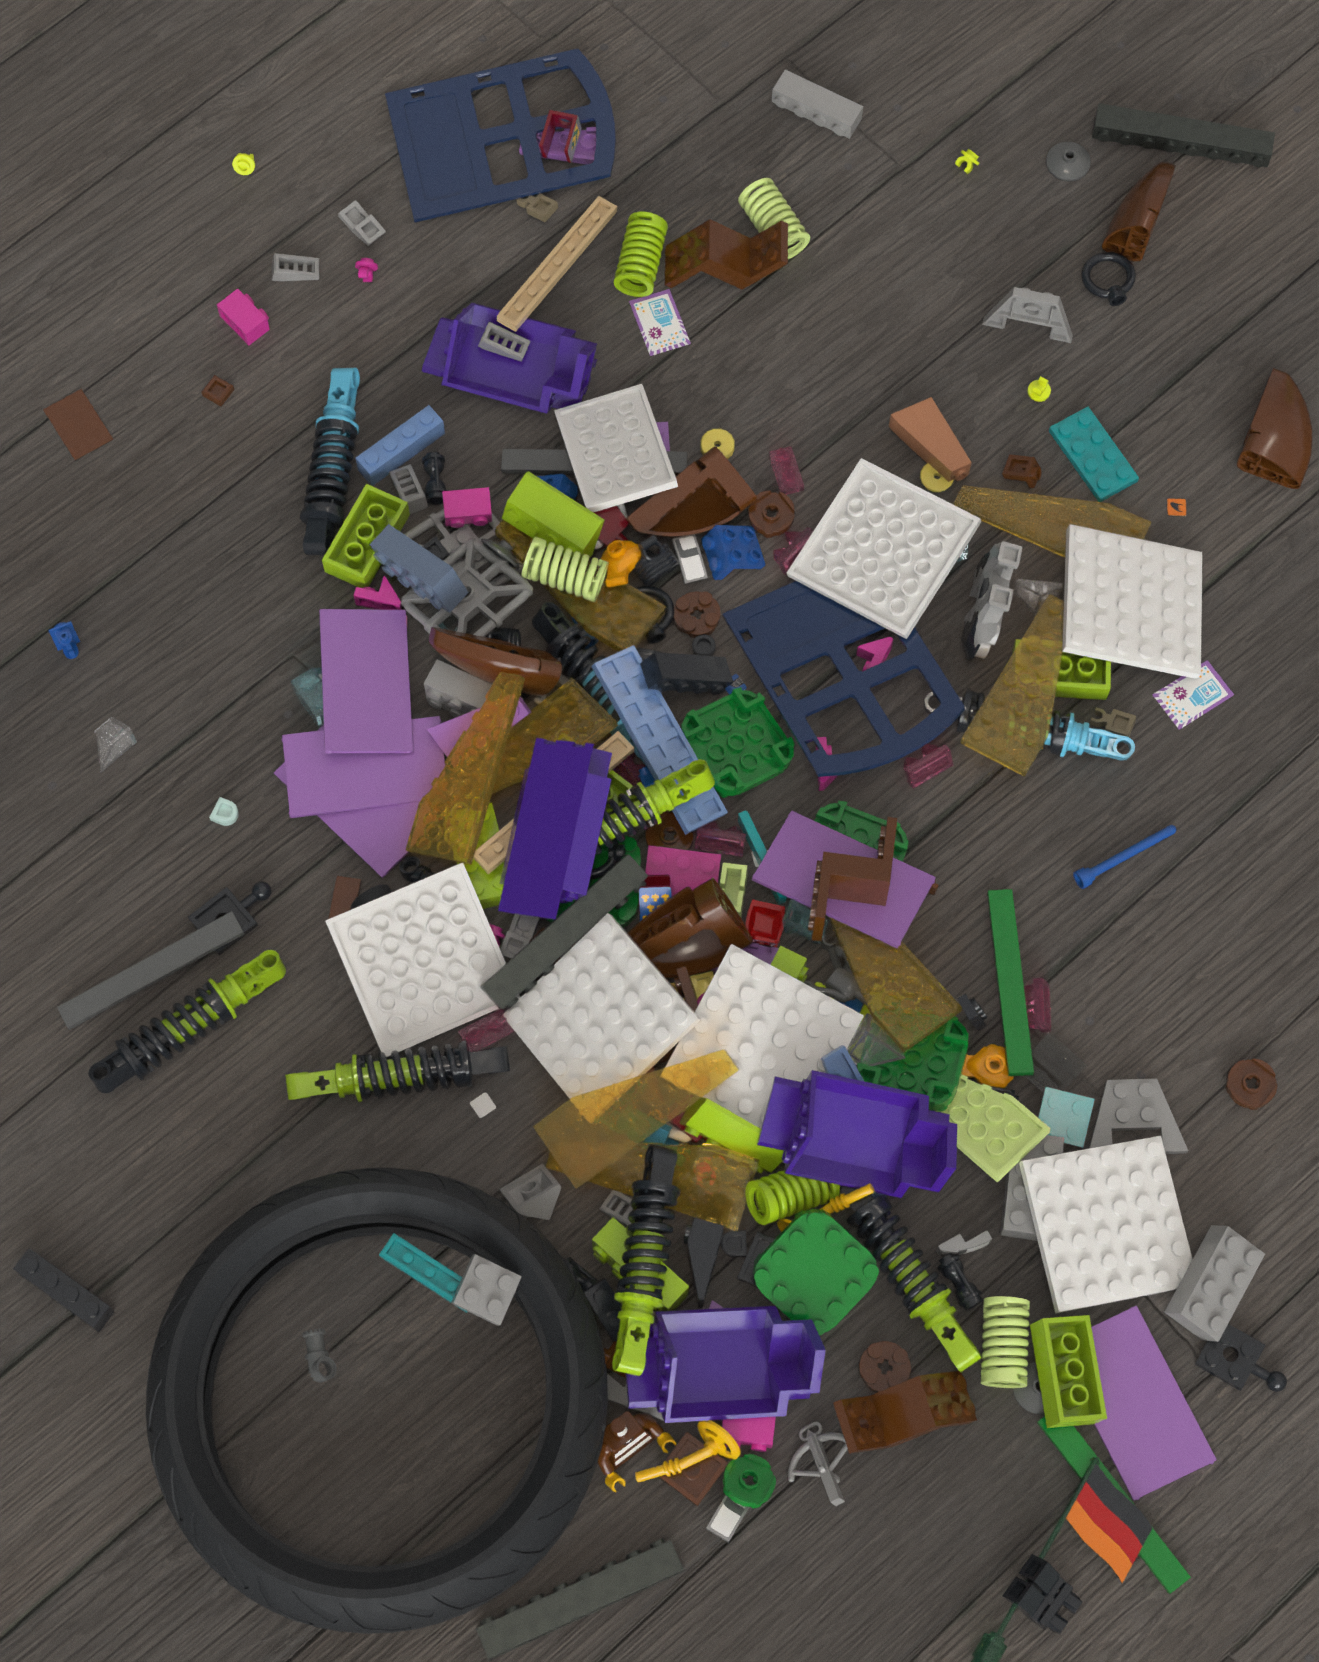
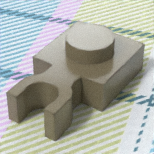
M541 193L536 197L531 195L524 197L526 199H516L517 205L526 208L527 214L543 222H546L558 209L557 201Z
M1097 707L1095 715L1102 718H1091V725L1096 727L1105 726L1106 731L1127 737L1130 736L1136 722L1135 715L1113 709L1110 715Z

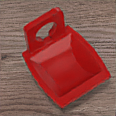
M752 899L745 926L754 943L777 948L784 927L785 906Z

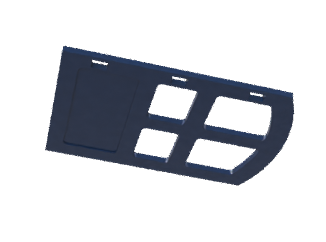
M579 49L385 93L414 222L611 177L616 148L615 122L612 107L599 75ZM556 60L558 62V65L545 67L544 64ZM570 69L586 92L590 104L561 112L578 115L580 124L590 121L596 123L595 157L591 164L546 173L536 135L543 132L548 115L532 117L530 115L522 81L525 78ZM491 76L490 81L478 82L479 78ZM505 84L514 122L488 129H480L471 95L472 91ZM423 91L425 93V96L412 98L411 94ZM518 139L521 144L528 177L514 182L494 185L485 147Z
M798 581L723 613L724 620L818 777L862 772L898 760L935 739L965 710L962 701L915 627L907 639L897 634L907 650L906 652L867 670L859 671L844 647L885 627ZM746 631H748L749 635L752 638L747 642H745L741 635ZM829 656L843 680L805 698L795 700L780 676L819 657ZM918 669L941 705L918 725L900 735L895 731L870 689L909 670ZM781 686L785 694L778 697L773 688ZM852 697L860 706L882 743L859 751L828 755L806 718ZM812 741H814L818 748L813 753H811L807 746Z

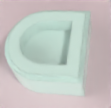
M219 797L209 818L215 823L229 826L236 822L239 812L237 806L232 801Z

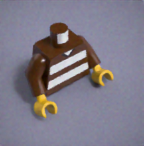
M626 1411L605 1427L598 1465L603 1474L607 1475L605 1484L614 1492H616L614 1485L617 1481L623 1487L626 1484L625 1480L615 1473L614 1470L655 1440L654 1438H657L658 1445L665 1453H668L664 1447L666 1443L672 1442L676 1446L673 1437L668 1432L663 1433V1428L648 1413L633 1415L630 1411Z

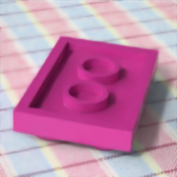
M649 845L645 873L647 875H670L672 897L685 887H691L693 890L711 878H714L718 883L721 854Z

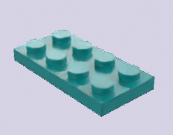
M1089 407L1078 411L1049 428V433L1099 503L1138 482V475Z

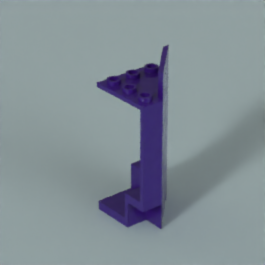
M471 303L468 307L464 308L460 314H457L454 320L440 318L423 363L422 372L443 377L442 385L546 414L552 407L560 409L582 402L583 394L586 395L591 380L592 368L596 366L598 360L594 359L597 343L575 338V330L527 318L515 332L497 322V315L501 310ZM488 322L530 340L522 362L478 347ZM490 335L489 339L493 341L495 336ZM499 338L497 343L501 345L504 339ZM508 341L506 347L510 349L512 342ZM517 344L514 351L518 353L521 345Z
M536 738L530 767L524 771L500 884L504 886L498 911L556 919L559 903L567 904L587 895L611 784V778H607L612 756L611 752L593 748L594 744L585 743V746L571 741L556 740V742Z
M812 1070L807 1079H803L802 1082L774 1077L757 1145L783 1150L782 1163H785L786 1174L856 1189L871 1183L875 1193L902 1198L910 1186L940 1192L956 1170L957 1124L949 1122L950 1114L929 1110L928 1095Z
M776 1306L655 1312L654 1323L650 1324L646 1363L643 1373L640 1376L626 1373L628 1409L657 1407L658 1413L661 1412L665 1423L786 1416L789 1400L810 1399L811 1393H820L826 1349L812 1319L782 1321Z

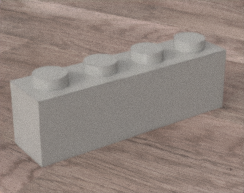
M784 70L772 90V102L778 107L786 108L799 117H805L820 127L824 126L839 136H845L850 139L862 120V105L790 71Z

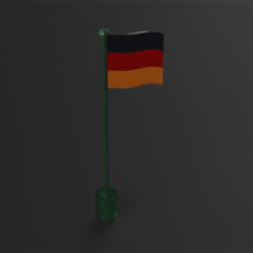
M1092 1457L1090 1459V1466L1039 1558H1045L1063 1523L1067 1520L1082 1541L1111 1567L1122 1584L1150 1534L1152 1526L1143 1513L1113 1486L1098 1466L1100 1463L1099 1459ZM1014 1604L1009 1609L997 1633L991 1631L990 1634H983L972 1653L973 1659L971 1662L1000 1661L1007 1649V1646L1004 1644L1005 1638L1001 1635L1017 1608Z

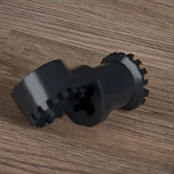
M414 856L404 858L399 864L403 878L412 883L436 874L429 867L422 865L419 859ZM409 866H417L414 871H405Z

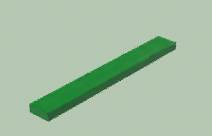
M1012 889L988 890L987 897L1008 1076L1033 1075L1034 1068Z
M1045 1417L1037 1422L1084 1484L1095 1464H1097L1113 1486L1131 1501L1074 1426L1047 1428ZM1152 1528L1138 1555L1166 1591L1171 1594L1191 1577Z

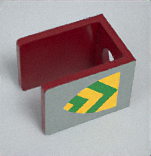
M549 110L539 144L542 156L544 158L548 156L556 126L567 128L570 131L564 152L567 162L572 163L582 129L579 117L574 114Z

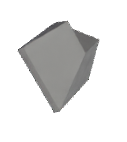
M542 1163L499 1190L508 1205L525 1219L535 1217L550 1220L561 1186Z

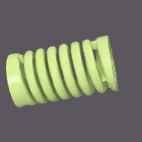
M762 178L744 189L739 196L738 202L745 210L746 215L749 216L758 233L780 221L788 223V247L800 241L793 247L788 248V259L799 254L808 245L810 235L805 232V227L800 224L796 214L791 211V207L787 204L781 192L778 191L773 180Z
M534 537L523 565L521 577L534 582L540 580V583L543 585L549 584L552 588L557 586L560 591L566 589V592L569 594L574 592L575 596H583L586 600L596 602L609 562L601 559L598 562V558L594 557L586 571L590 557L584 554L576 572L581 553L579 551L574 552L568 568L572 549L567 548L559 566L564 547L558 545L550 564L555 544L553 542L548 544L542 559L547 542L544 539ZM597 565H598V566H600V568H599V570H598V572H597L596 577H594V574H595V571H596V568H597Z
M1006 1296L984 1298L983 1320L985 1322L983 1323V1330L985 1332L982 1334L984 1340L982 1343V1349L984 1350L982 1359L984 1361L981 1363V1368L983 1369L981 1370L982 1385L999 1388L1027 1387L1028 1372L1024 1367L1028 1366V1361L1023 1358L1028 1356V1351L1023 1348L1028 1347L1029 1342L1023 1338L1028 1337L1029 1332L1023 1328L1029 1326V1321L1026 1319L1030 1314L1028 1311L1030 1310L1029 1300Z

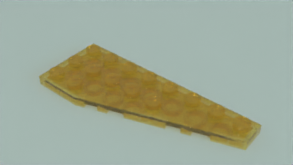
M962 485L953 505L980 518L981 521L1065 558L1066 530L1070 524L1144 540L1152 523L1109 503Z
M502 520L496 527L495 534L501 541L504 540L513 547L511 552L524 565L533 538L505 520ZM545 547L542 559L544 558L547 547ZM553 552V554H552L550 564H551L552 559H553V557H554V554H555L554 552ZM588 561L586 571L591 563L590 561ZM597 566L594 577H596L597 572L600 568L599 566ZM607 573L596 602L586 600L583 596H575L574 592L569 594L566 592V589L560 591L557 586L552 588L549 584L543 585L577 623L583 626V629L589 635L618 652L633 645L636 648L666 610L665 605L629 584L608 588L606 586Z
M1051 594L1048 595L960 742L1024 777L1049 734L1062 657L1064 601Z
M500 672L485 696L486 701L480 711H476L471 718L473 720L467 732L463 731L444 762L446 766L431 783L433 787L426 797L423 796L405 849L406 851L469 865L472 864L525 678L521 675Z
M571 678L532 709L529 715L492 741L423 796V799L440 817L521 782L525 769L530 767L536 738L556 742V740L571 741L585 746V743L595 745L616 728L618 724L596 700Z
M829 917L871 1017L904 1053L962 1011L961 1005L902 941L901 945L895 948Z
M723 1049L574 1096L535 1124L533 1128L574 1187L578 1189L740 1069L727 1050Z
M554 1141L552 1144L546 1168L630 1196H634L632 1182L643 1180L645 1154L649 1145L654 1144L677 1151V1162L674 1168L672 1185L678 1187L681 1192L676 1206L665 1207L705 1221L723 1225L725 1228L737 1231L747 1202L745 1195L747 1183L754 1180L759 1164V1159L714 1144L689 1145V1143H679V1145H663V1143L623 1142V1144H610V1142L589 1144Z

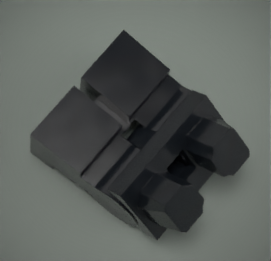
M1032 1554L1019 1572L1027 1582L1015 1577L1002 1596L1042 1629L1046 1630L1049 1628L1051 1631L1061 1634L1068 1621L1057 1613L1063 1606L1075 1614L1083 1601L1073 1593V1587L1060 1577V1574L1049 1562Z

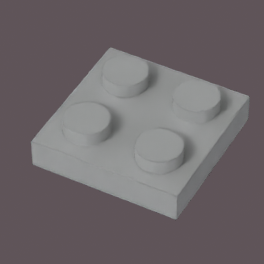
M473 1254L451 1304L500 1326L522 1276Z

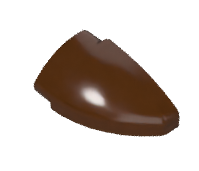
M1167 162L1158 163L1130 189L1120 203L1109 225L1102 244L1104 251L1121 254L1131 261H1141L1143 259L1176 165Z
M1273 368L1244 440V446L1237 466L1244 472L1287 488L1299 489L1311 458L1312 425L1306 402L1292 377L1286 372Z
M714 446L675 476L678 487L652 495L632 512L626 520L635 531L641 534L662 537L694 535L711 530L715 525H722L732 520L757 499V496L723 453Z
M431 627L429 643L439 654L458 668L490 684L519 693L544 696L554 688L560 679L562 672L561 662L547 651L518 646L507 641Z
M714 878L709 879L693 890L691 887H685L653 910L627 933L665 978L678 977L676 969L685 966L688 975L719 967L731 944L744 949L753 943L752 937L740 915Z

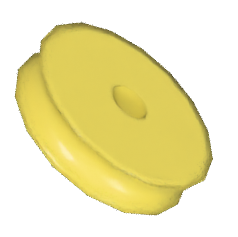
M712 429L702 436L700 448L703 455L714 447L715 444H719L720 446L717 448L727 460L732 456L735 443L728 431Z
M929 463L924 465L920 471L922 484L927 490L939 493L945 491L954 481L948 482Z

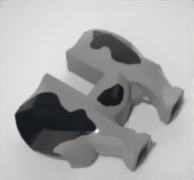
M1005 541L995 544L981 558L977 565L969 595L977 599L975 605L964 618L965 625L961 638L966 659L969 661L974 656L985 659L991 645H995L1003 613L1004 611L1008 612L1010 609L1013 589L1009 588L1013 569H1017L1019 566L1022 546Z

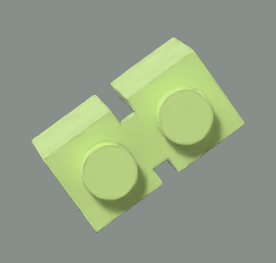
M723 863L720 887L742 918L748 875L747 865Z

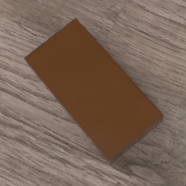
M337 876L328 919L351 910L352 902L360 893L361 879Z

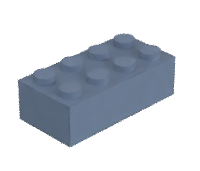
M390 524L371 542L370 546L375 552L373 556L384 565L382 567L383 571L390 577L394 575L398 577V581L406 588L409 586L414 588V592L422 599L425 597L430 599L429 602L438 610L443 608L450 613L469 593L453 567Z

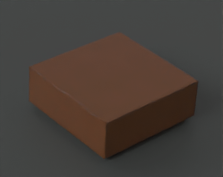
M214 375L201 393L203 397L222 407L234 391V386Z

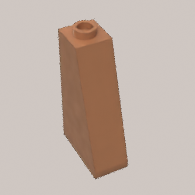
M932 397L891 414L889 421L890 430L948 482L952 480L960 481L967 477L972 462Z

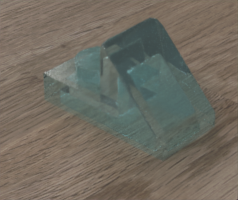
M791 899L782 921L784 932L798 933L814 944L821 943V941L812 940L813 931L808 930L811 910ZM826 919L824 922L823 935L829 922Z

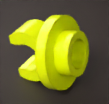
M970 149L966 152L961 150L964 156L959 157L955 164L960 167L963 162H967L964 172L969 174L973 169V163L977 166L980 164L976 161L979 156Z
M238 153L232 163L234 170L241 175L251 174L255 168L254 155Z
M1040 376L1039 380L1031 382L1027 391L1029 397L1037 402L1047 400L1051 393V388L1048 384L1049 380Z

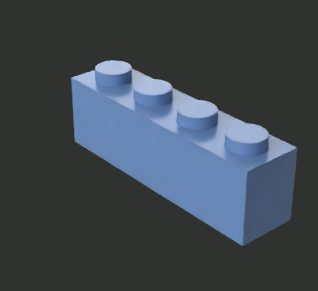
M428 405L357 456L358 471L371 486H374L389 475L390 471L396 470L445 434L443 420Z

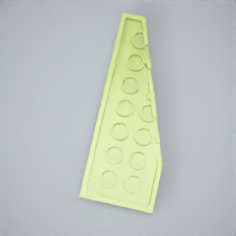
M866 1038L852 1050V1056L859 1062ZM962 1074L953 1101L945 1111H941V1113L950 1114L949 1122L957 1124V1148L996 1182H999L1050 1133V1128L1016 1098L1007 1093L1002 1094L994 1091L992 1087L986 1084L980 1085L973 1082Z

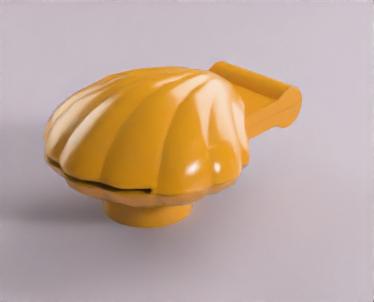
M616 540L611 542L602 553L600 559L609 562L606 586L608 588L628 584L629 573L635 568L636 563L642 557L638 544L633 541Z
M990 1044L987 1047L984 1046L975 1055L966 1056L962 1075L974 1078L979 1084L1004 1088L1014 1078V1076H1008L1004 1047Z

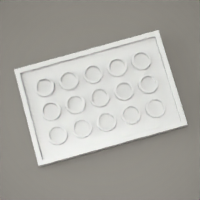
M642 384L554 410L585 507L593 513L678 487Z

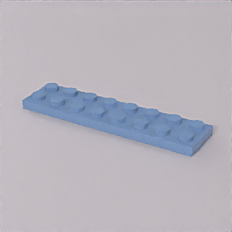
M633 645L594 663L591 667L654 780H660L670 773L689 765L692 761L698 760L661 692L648 689L640 665L643 660ZM714 787L674 807V810H672L685 835L728 813Z

